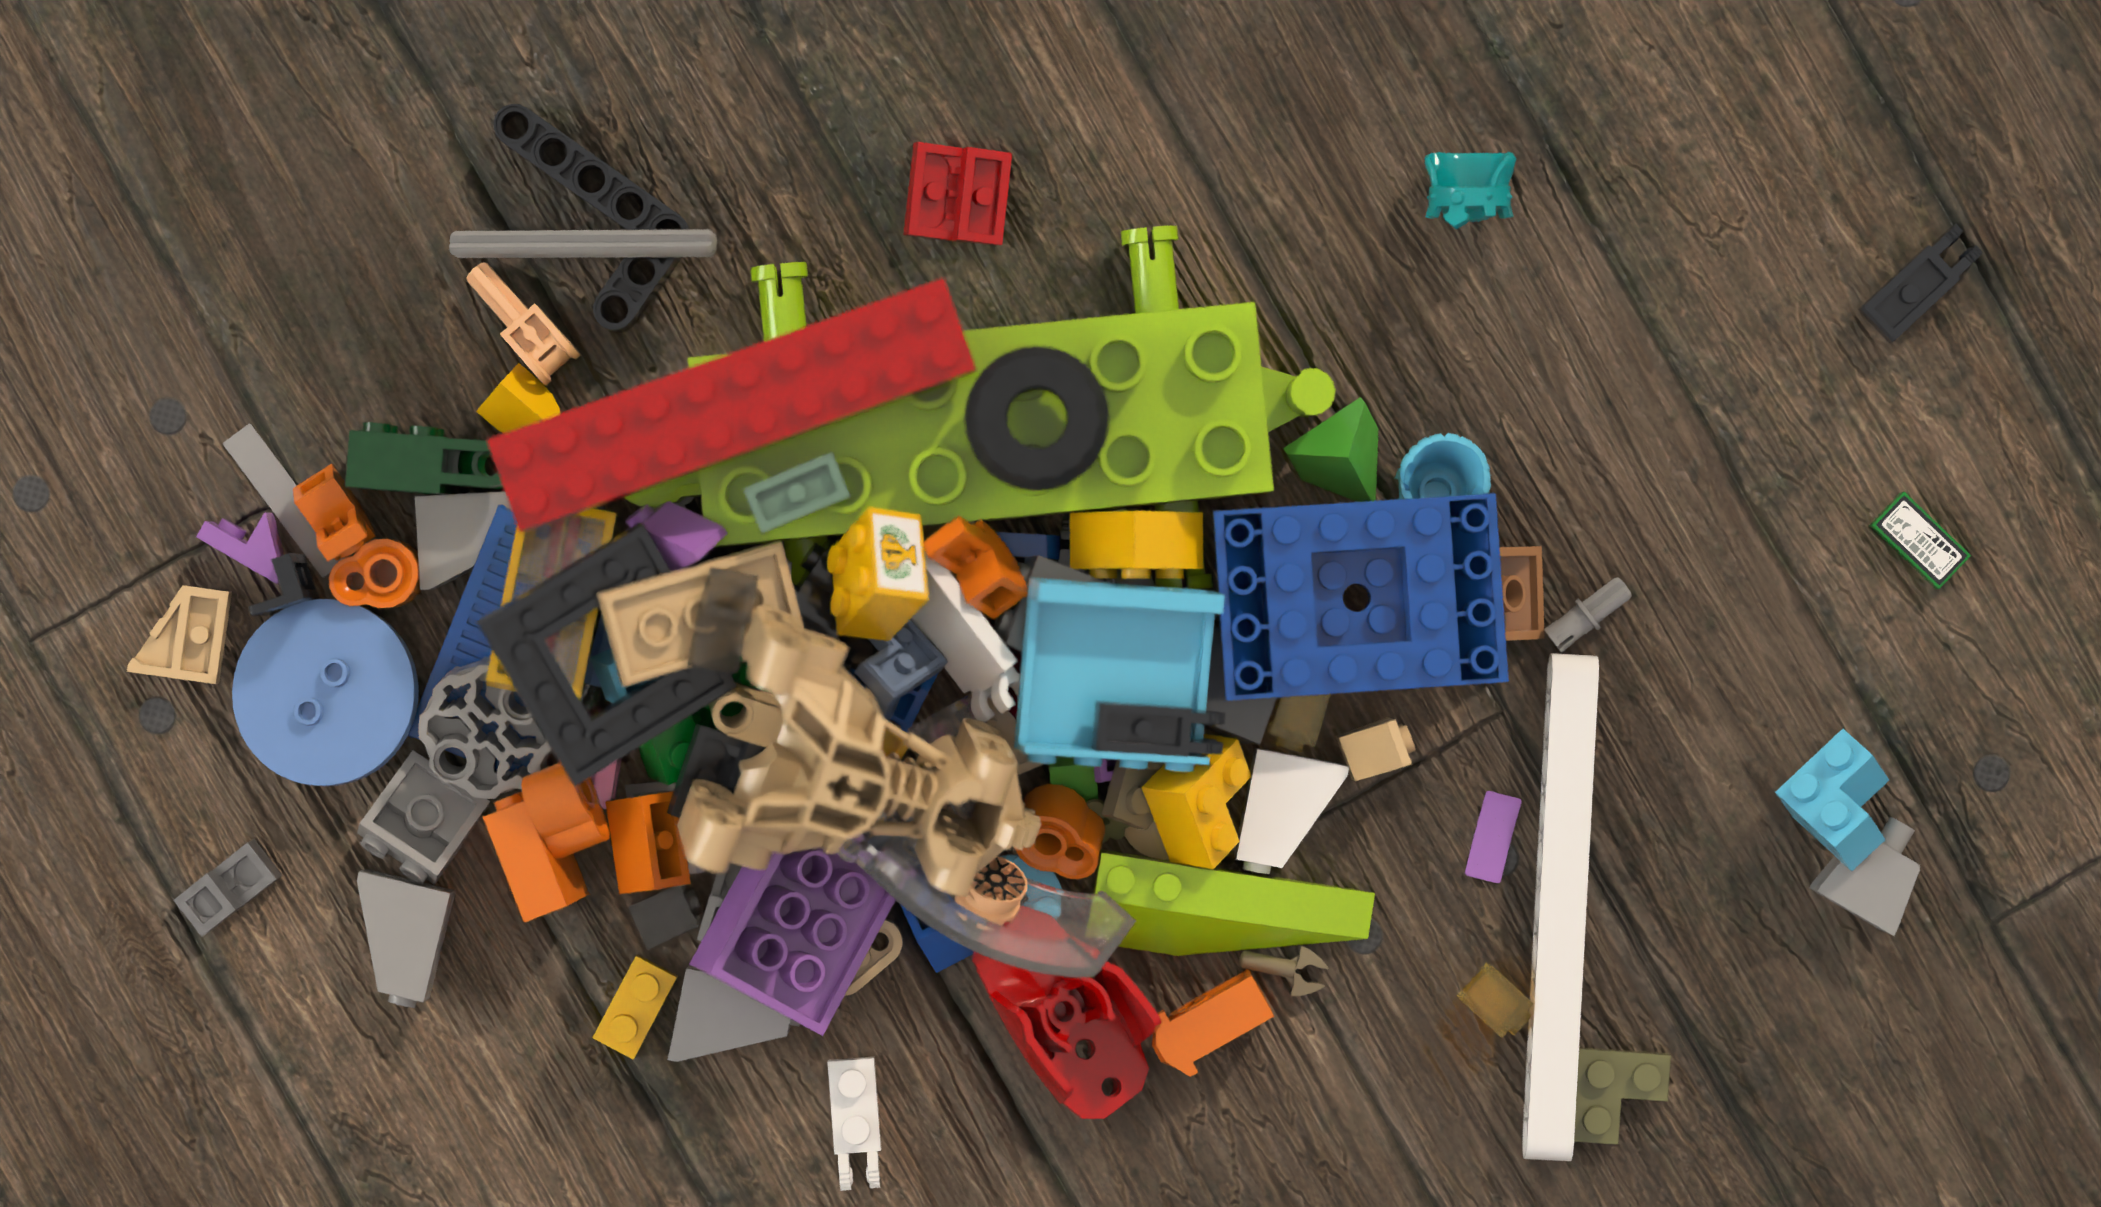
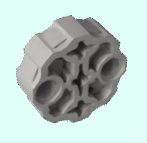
M484 657L481 661L462 667L456 666L450 670L433 688V694L425 710L420 715L418 726L419 739L425 744L426 751L430 757L429 767L444 784H455L465 789L471 797L481 799H495L501 793L514 789L522 790V778L545 769L547 759L552 752L527 708L516 702L513 694L514 691L487 686L485 696L495 708L480 695L483 681L486 682L490 657ZM471 684L464 698L460 697L451 702L446 701L453 688L457 689L461 685ZM494 720L499 726L495 733L492 731L486 735L481 730L484 723L488 724ZM511 724V725L513 726V728H514L521 736H528V735H529V736H535L536 739H535V738H527V739H522V740H521V739L519 738V736L517 735V733H516L509 725ZM451 747L460 749L466 756V765L454 766L449 763L445 757V749ZM529 753L534 754L527 767L522 766L512 772L509 771L515 758H522ZM496 758H497L498 761H499V766H498L497 771H495V761H496Z

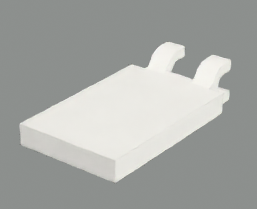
M924 551L928 601L910 620L947 659L948 663L944 668L963 693L971 691V710L977 720L986 722L995 715L987 704L988 697L992 699L1000 713L1009 710L1015 705L1014 698L1008 692V687H1011L1019 695L1020 674L1012 666L1017 660L981 612L966 603L961 587L950 571L929 558L926 551Z

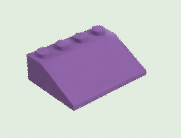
M855 837L847 839L837 853H824L823 847L793 851L791 854L772 852L768 866L764 870L745 866L741 867L689 965L823 1036L911 870Z

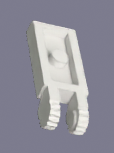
M861 1057L828 1060L834 1154H838L841 1191L851 1190L853 1171L850 1167L849 1153L867 1152L868 1166L866 1167V1178L869 1187L880 1188L878 1151H881L875 1058Z

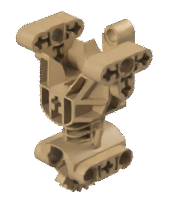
M757 606L741 649V655L743 660L748 662V674L751 681L772 693L736 683L737 687L709 703V708L714 724L720 731L727 734V736L766 747V749L752 758L740 761L738 766L741 774L733 794L727 788L711 781L693 780L677 824L685 857L688 861L700 868L719 873L726 872L729 862L752 869L764 870L768 866L772 852L791 854L793 851L823 847L824 853H837L847 839L854 838L862 832H872V835L911 836L912 838H918L914 849L929 883L949 894L967 896L975 875L1004 849H1010L1012 846L1022 850L1023 846L1030 848L1031 844H1034L1042 824L1040 822L1041 818L1034 815L1035 810L1025 807L1026 803L1022 801L1016 769L1018 762L1015 760L1006 739L1002 738V732L999 729L980 720L964 718L957 736L946 734L931 744H928L911 732L906 734L884 719L873 693L866 687L864 689L842 667L848 650L846 645L833 638L800 628L798 621L786 612L768 606ZM736 701L743 704V709L735 716L728 717L720 714V710L728 702ZM884 728L903 739L905 746L918 753L917 760L914 761V759L906 757L901 762L898 754L893 752L888 757H885L881 749ZM968 798L976 800L973 815L971 818H967V820L953 812L941 809L945 801L961 805L962 801L967 802ZM897 810L899 817L903 820L909 819L911 815L914 818L910 822L876 821L882 811L891 816Z

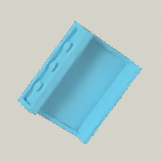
M1029 577L1014 748L1024 754H1028L1027 761L1036 763H1056V756L1074 757V764L1084 766H1102V759H1119V766L1125 768L1147 769L1148 761L1166 762L1165 769L1192 772L1194 764L1209 765L1210 758L1202 753H1189L1188 756L1098 751L1092 749L1096 701L1184 706L1193 710L1206 711L1215 614H1223L1225 595L1213 590ZM1191 723L1190 739L1201 740L1204 737L1205 725Z

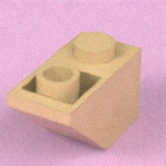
M1390 717L1336 736L1345 763L1349 766V774L1353 781L1412 764L1408 753L1416 751L1407 725L1397 724L1396 719Z

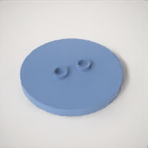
M334 599L308 600L287 607L266 620L245 645L235 669L232 685V701L236 723L252 753L265 766L278 775L294 782L313 786H338L352 783L369 776L384 766L401 748L412 728L417 712L419 693L415 664L407 645L399 633L386 620L373 611L362 606H348Z

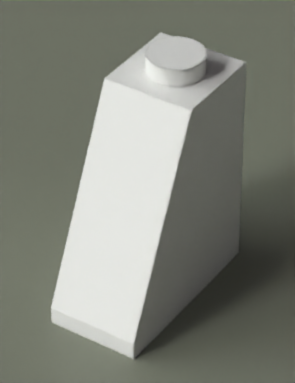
M1255 748L1250 770L1252 777L1248 781L1238 832L1240 842L1236 845L1234 853L1235 859L1244 861L1242 869L1270 874L1271 866L1283 868L1348 776L1349 766Z

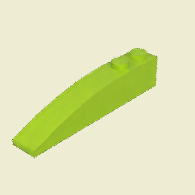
M1101 850L1086 942L1183 956L1368 939L1375 893L1216 867L1208 869L1172 863L1170 860Z

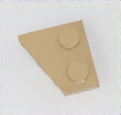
M182 585L171 601L170 607L163 618L158 620L149 633L150 636L136 657L132 658L129 662L127 672L219 684L232 592Z

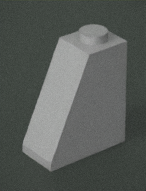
M505 492L415 496L420 590L437 589L473 570L497 507L505 505L508 509H511Z
M363 869L358 873L357 885L378 992L389 994L388 1002L415 1008L417 1001L424 1003L430 999L456 890L428 883L417 884L407 878Z
M689 965L685 971L668 1060L678 1062L786 1037L791 1025L799 1027L800 1024Z

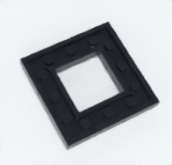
M641 523L636 524L476 621L505 673L574 786L737 687L720 658L653 678L589 717L553 656L545 639L598 608L600 603L597 593L671 572L644 524Z

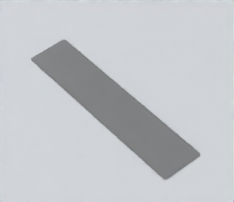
M251 424L246 425L223 442V446L321 577H325L331 572V569L338 561L333 558L328 562L317 547L314 529L294 503L293 488L297 485Z

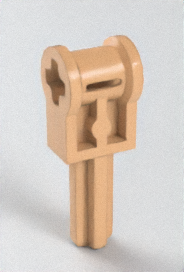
M483 262L477 265L467 275L466 279L470 286L506 325L507 328L500 335L544 385L547 386L551 382L550 376L570 358L576 360L581 356L580 352L544 311L535 303L528 309L488 263Z

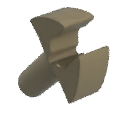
M1300 945L1299 954L1291 959L1244 950L1239 957V966L1243 969L1287 978L1292 985L1289 993L1291 996H1304L1325 987L1323 983L1303 980L1301 975L1296 972V969H1303L1307 965L1329 969L1325 962L1306 946Z

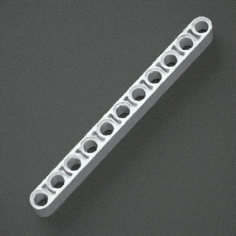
M1551 653L1548 660L1522 1135L1524 1159L1571 1161L1574 1149L1599 682L1598 656Z

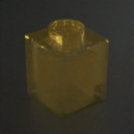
M1331 694L1278 697L1268 729V733L1278 736L1275 745L1301 753L1304 744L1315 747Z
M1488 962L1456 995L1501 1038L1508 1031L1515 1035L1528 1022L1531 1014L1527 1010L1534 1004Z

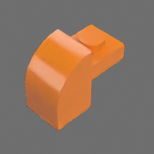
M333 464L328 465L293 488L294 503L314 529L317 547L328 562L333 558L338 561L353 554L363 544L376 537L367 515L350 488L345 487V481Z
M959 516L952 522L942 526L938 532L923 542L928 557L956 575L966 603L993 620L1027 596L1028 587L1014 556L998 534L983 520L980 519L975 524H971Z

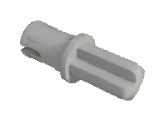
M1613 578L1583 602L1578 598L1575 601L1576 606L1544 628V631L1562 653L1594 627L1596 630H1599L1601 627L1598 623L1627 602L1632 596L1631 591L1620 578Z

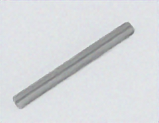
M709 229L454 231L450 235L449 249L450 253L457 258L712 257L716 254L717 236Z

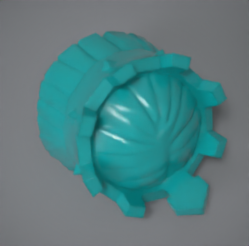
M1436 152L1426 155L1424 164L1432 186L1429 187V195L1426 197L1429 201L1425 217L1430 219L1438 218L1440 212H1443L1445 221L1455 229L1468 222H1478L1496 216V212L1499 218L1502 219L1514 217L1510 201L1513 196L1510 194L1511 187L1508 185L1517 160L1514 153Z

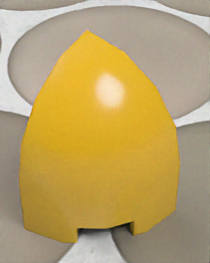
M518 363L476 412L504 434L560 414V408L552 393L542 382Z

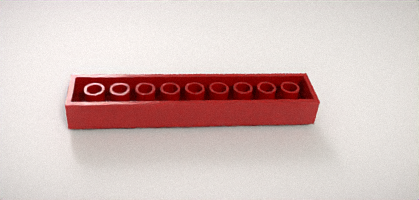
M944 278L490 438L487 442L518 529L521 532H527L976 373L977 370Z

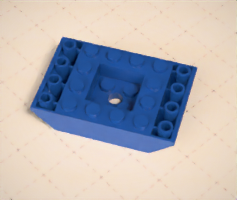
M1496 493L1213 511L1218 593L1225 595L1223 614H1220L1226 701L1509 682ZM1352 584L1362 586L1368 594V603L1359 612L1349 610L1343 602V593Z

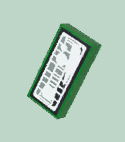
M1900 492L1869 525L1935 589H1940L1971 556L1905 492Z

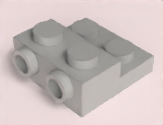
M412 750L359 823L357 834L363 837L360 842L363 848L372 855L383 859L386 854H389L401 862L402 865L399 870L411 881L423 884L425 880H428L435 885L461 849L464 840L489 807L490 801L471 797L465 789L455 784H444L430 769L429 760Z

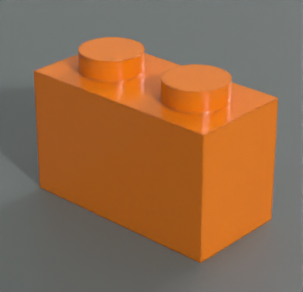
M674 791L605 801L619 894L691 884L688 861L685 857L677 828L679 818L667 813Z

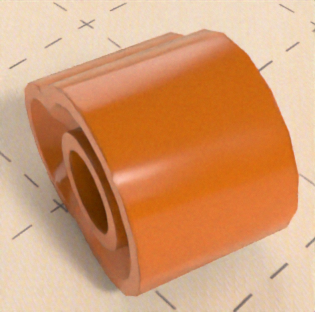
M374 539L362 545L353 556L346 557L335 564L329 575V588L333 596L340 603L348 606L401 607L413 601L421 592L418 551L410 544L397 539Z
M557 763L522 778V794L527 811L537 832L544 839L554 858L561 859L609 839L608 822L591 777L574 786L560 763Z
M1046 784L1034 788L1026 795L1023 802L1026 803L1025 807L1035 810L1034 815L1041 818L1040 822L1042 824L1035 842L1031 844L1030 848L1024 846L1022 850L1014 848L1019 858L1030 867L1040 871L1056 872L1068 879L1079 880L1090 876L1098 866L1105 836V824L1102 818L1090 810L1085 799L1073 789L1055 784Z

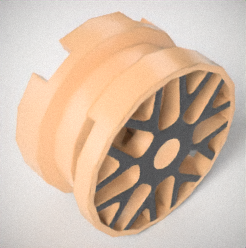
M996 856L975 875L968 895H955L954 902L958 911L966 919L970 915L978 919V926L1002 928L1003 923L1007 921L1012 923L1020 909V901L1027 891V879L1016 864Z

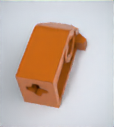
M1246 969L1170 1013L1169 1018L1164 1009L1158 1012L1162 1023L1153 1034L1152 1047L1162 1063L1178 1069L1191 1077L1198 1073L1194 1061L1273 1018L1274 1014L1252 973Z

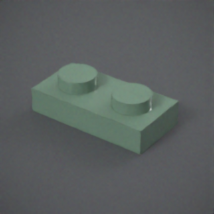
M833 452L743 489L762 534L851 497Z

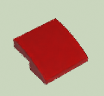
M924 142L913 143L903 235L1001 246L1003 243L1012 153L974 147L960 148Z

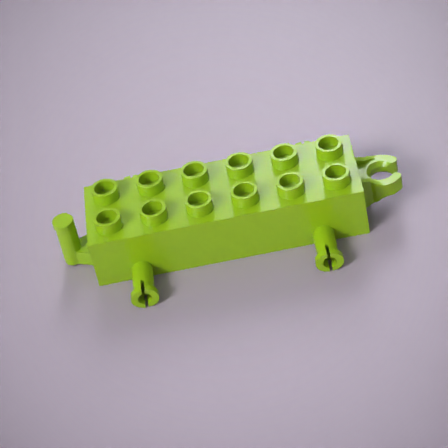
M1177 226L1152 227L1154 260H1151L1149 255L1147 227L1121 231L1122 246H1129L1135 314L964 330L963 333L977 370L976 373L623 498L637 506L642 507L648 504L650 507L656 508L667 501L677 504L685 498L701 497L703 517L721 525L728 533L712 548L762 544L775 541L784 542L785 556L792 563L791 580L797 585L806 571L800 565L810 548L815 543L822 546L825 541H828V537L843 536L868 507L920 514L922 527L944 525L952 522L959 516L968 522L979 521L980 519L983 521H995L1154 505L1155 511L1199 512L1198 500L1270 493L1274 491L1268 432L1297 417H1310L1326 411L1335 398V387L1329 375L1320 369L1308 368L1301 370V374L1296 377L1261 366L1255 302L1179 309L1173 242L1179 240ZM806 262L780 263L783 295L781 297L779 296L778 275L775 264L750 268L751 282L758 283L764 341L807 326L802 278L808 277ZM1031 346L1051 347L1065 351L1087 365L1100 382L1109 409V429L1106 441L1099 457L1092 466L1079 478L1067 485L1042 491L1016 488L990 474L972 451L965 426V409L969 392L981 372L1003 354ZM727 354L688 358V368ZM1031 389L1019 394L1011 403L1007 413L1008 427L1012 436L1021 444L1031 448H1044L1055 443L1062 436L1067 424L1066 410L1062 401L1053 393L1043 389ZM833 452L851 497L762 534L743 489ZM1204 556L1203 569H1185L1187 589L1213 587L1212 574H1205ZM1155 579V584L1159 587L1182 588V579Z

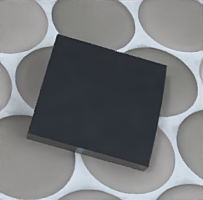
M696 723L667 813L680 818L693 780L696 779L719 784L733 794L741 774L738 766L740 761L758 755L766 747L727 736V734L720 730Z

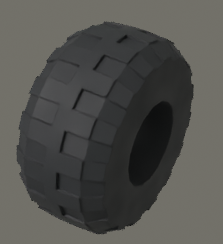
M1023 347L1007 352L995 359L975 380L966 403V434L971 449L978 461L998 480L1024 490L1042 491L1055 489L1079 478L1099 457L1109 429L1108 402L1097 377L1087 365L1075 356L1051 347ZM1031 389H1043L1053 393L1062 401L1066 410L1067 424L1062 436L1055 443L1044 448H1031L1021 444L1012 436L1008 427L1007 413L1011 403L1019 394Z

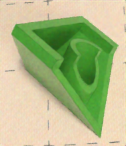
M1361 397L1283 448L1295 472L1302 481L1356 502L1376 501L1379 429Z

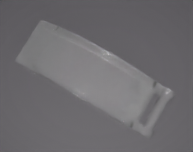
M897 810L891 816L882 811L876 821L910 822L914 820L913 815L907 820L901 819ZM862 832L854 838L847 839L837 851L841 859L850 863L856 862L902 906L936 931L986 957L1034 972L1067 977H1094L1136 922L1104 891H1099L1097 894L1071 892L1051 887L1026 877L1027 891L1020 901V909L1012 923L1007 921L1001 926L967 910L954 902L955 895L944 892L929 883L914 849L918 838L891 836L880 850L877 851L868 842L873 836L872 832Z

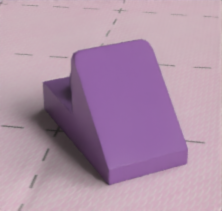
M265 512L248 541L243 539L247 531L224 518L221 519L219 524L212 521L204 522L196 538L272 582L279 584L271 559L284 555L273 513Z

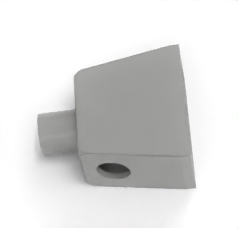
M1890 817L1881 832L1886 840L1853 871H1850L1834 856L1811 883L1809 889L1879 930L1894 936L1920 871L1918 863L1902 855L1915 830Z

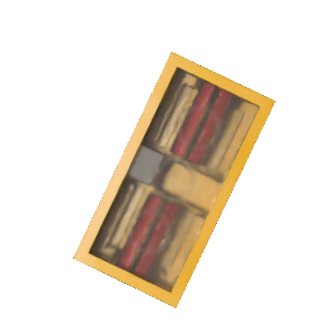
M592 508L527 532L519 531L517 526L501 606L612 540L617 513ZM599 607L545 639L546 644L580 701ZM492 651L486 677L487 686L517 692Z

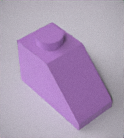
M670 501L654 509H651L646 504L625 520L629 526L628 529L638 523L644 524L671 572L698 561L728 534L721 525Z

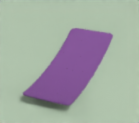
M1492 791L1486 792L1465 870L1467 876L1493 883L1501 882L1510 842L1522 803L1521 799Z

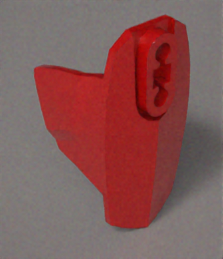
M1019 909L1012 923L1007 921L1003 923L1002 928L984 927L973 952L972 961L1010 1036L1028 1064L1060 1104L1062 1103L1080 1119H1105L1141 1092L1149 1067L1140 1043L1158 1030L1162 1020L1151 1003L1124 970L1107 962L1099 953L1068 938L1042 909ZM1080 1040H1084L1088 1046L1087 1055L1089 1057L1086 1059L1080 1058L1076 1054L1075 1047ZM1106 1078H1110L1114 1084L1113 1091L1108 1095H1105L1102 1091V1083Z

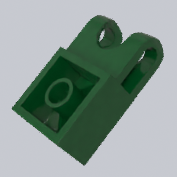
M363 422L362 431L349 430L345 487L435 495L452 494L453 486L504 489L498 472L492 477L486 473V460L492 456L487 441L444 437V429L427 426H410L409 434H398V426L385 423Z

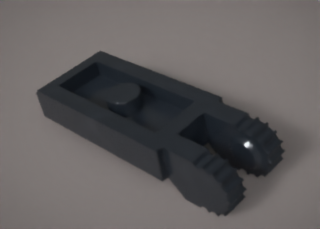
M1957 224L1950 227L1931 246H1925L1858 309L1888 343L1895 341L1961 279L1959 276L1982 255L1983 252L1980 248L1974 245L1972 248H1967L1951 267L1939 256L1947 247L1953 245L1960 238L1963 230Z
M1096 701L1092 749L1098 751L1188 756L1189 753L1222 754V742L1208 738H1202L1201 740L1190 739L1191 723L1207 726L1225 724V713L1193 710L1184 706Z

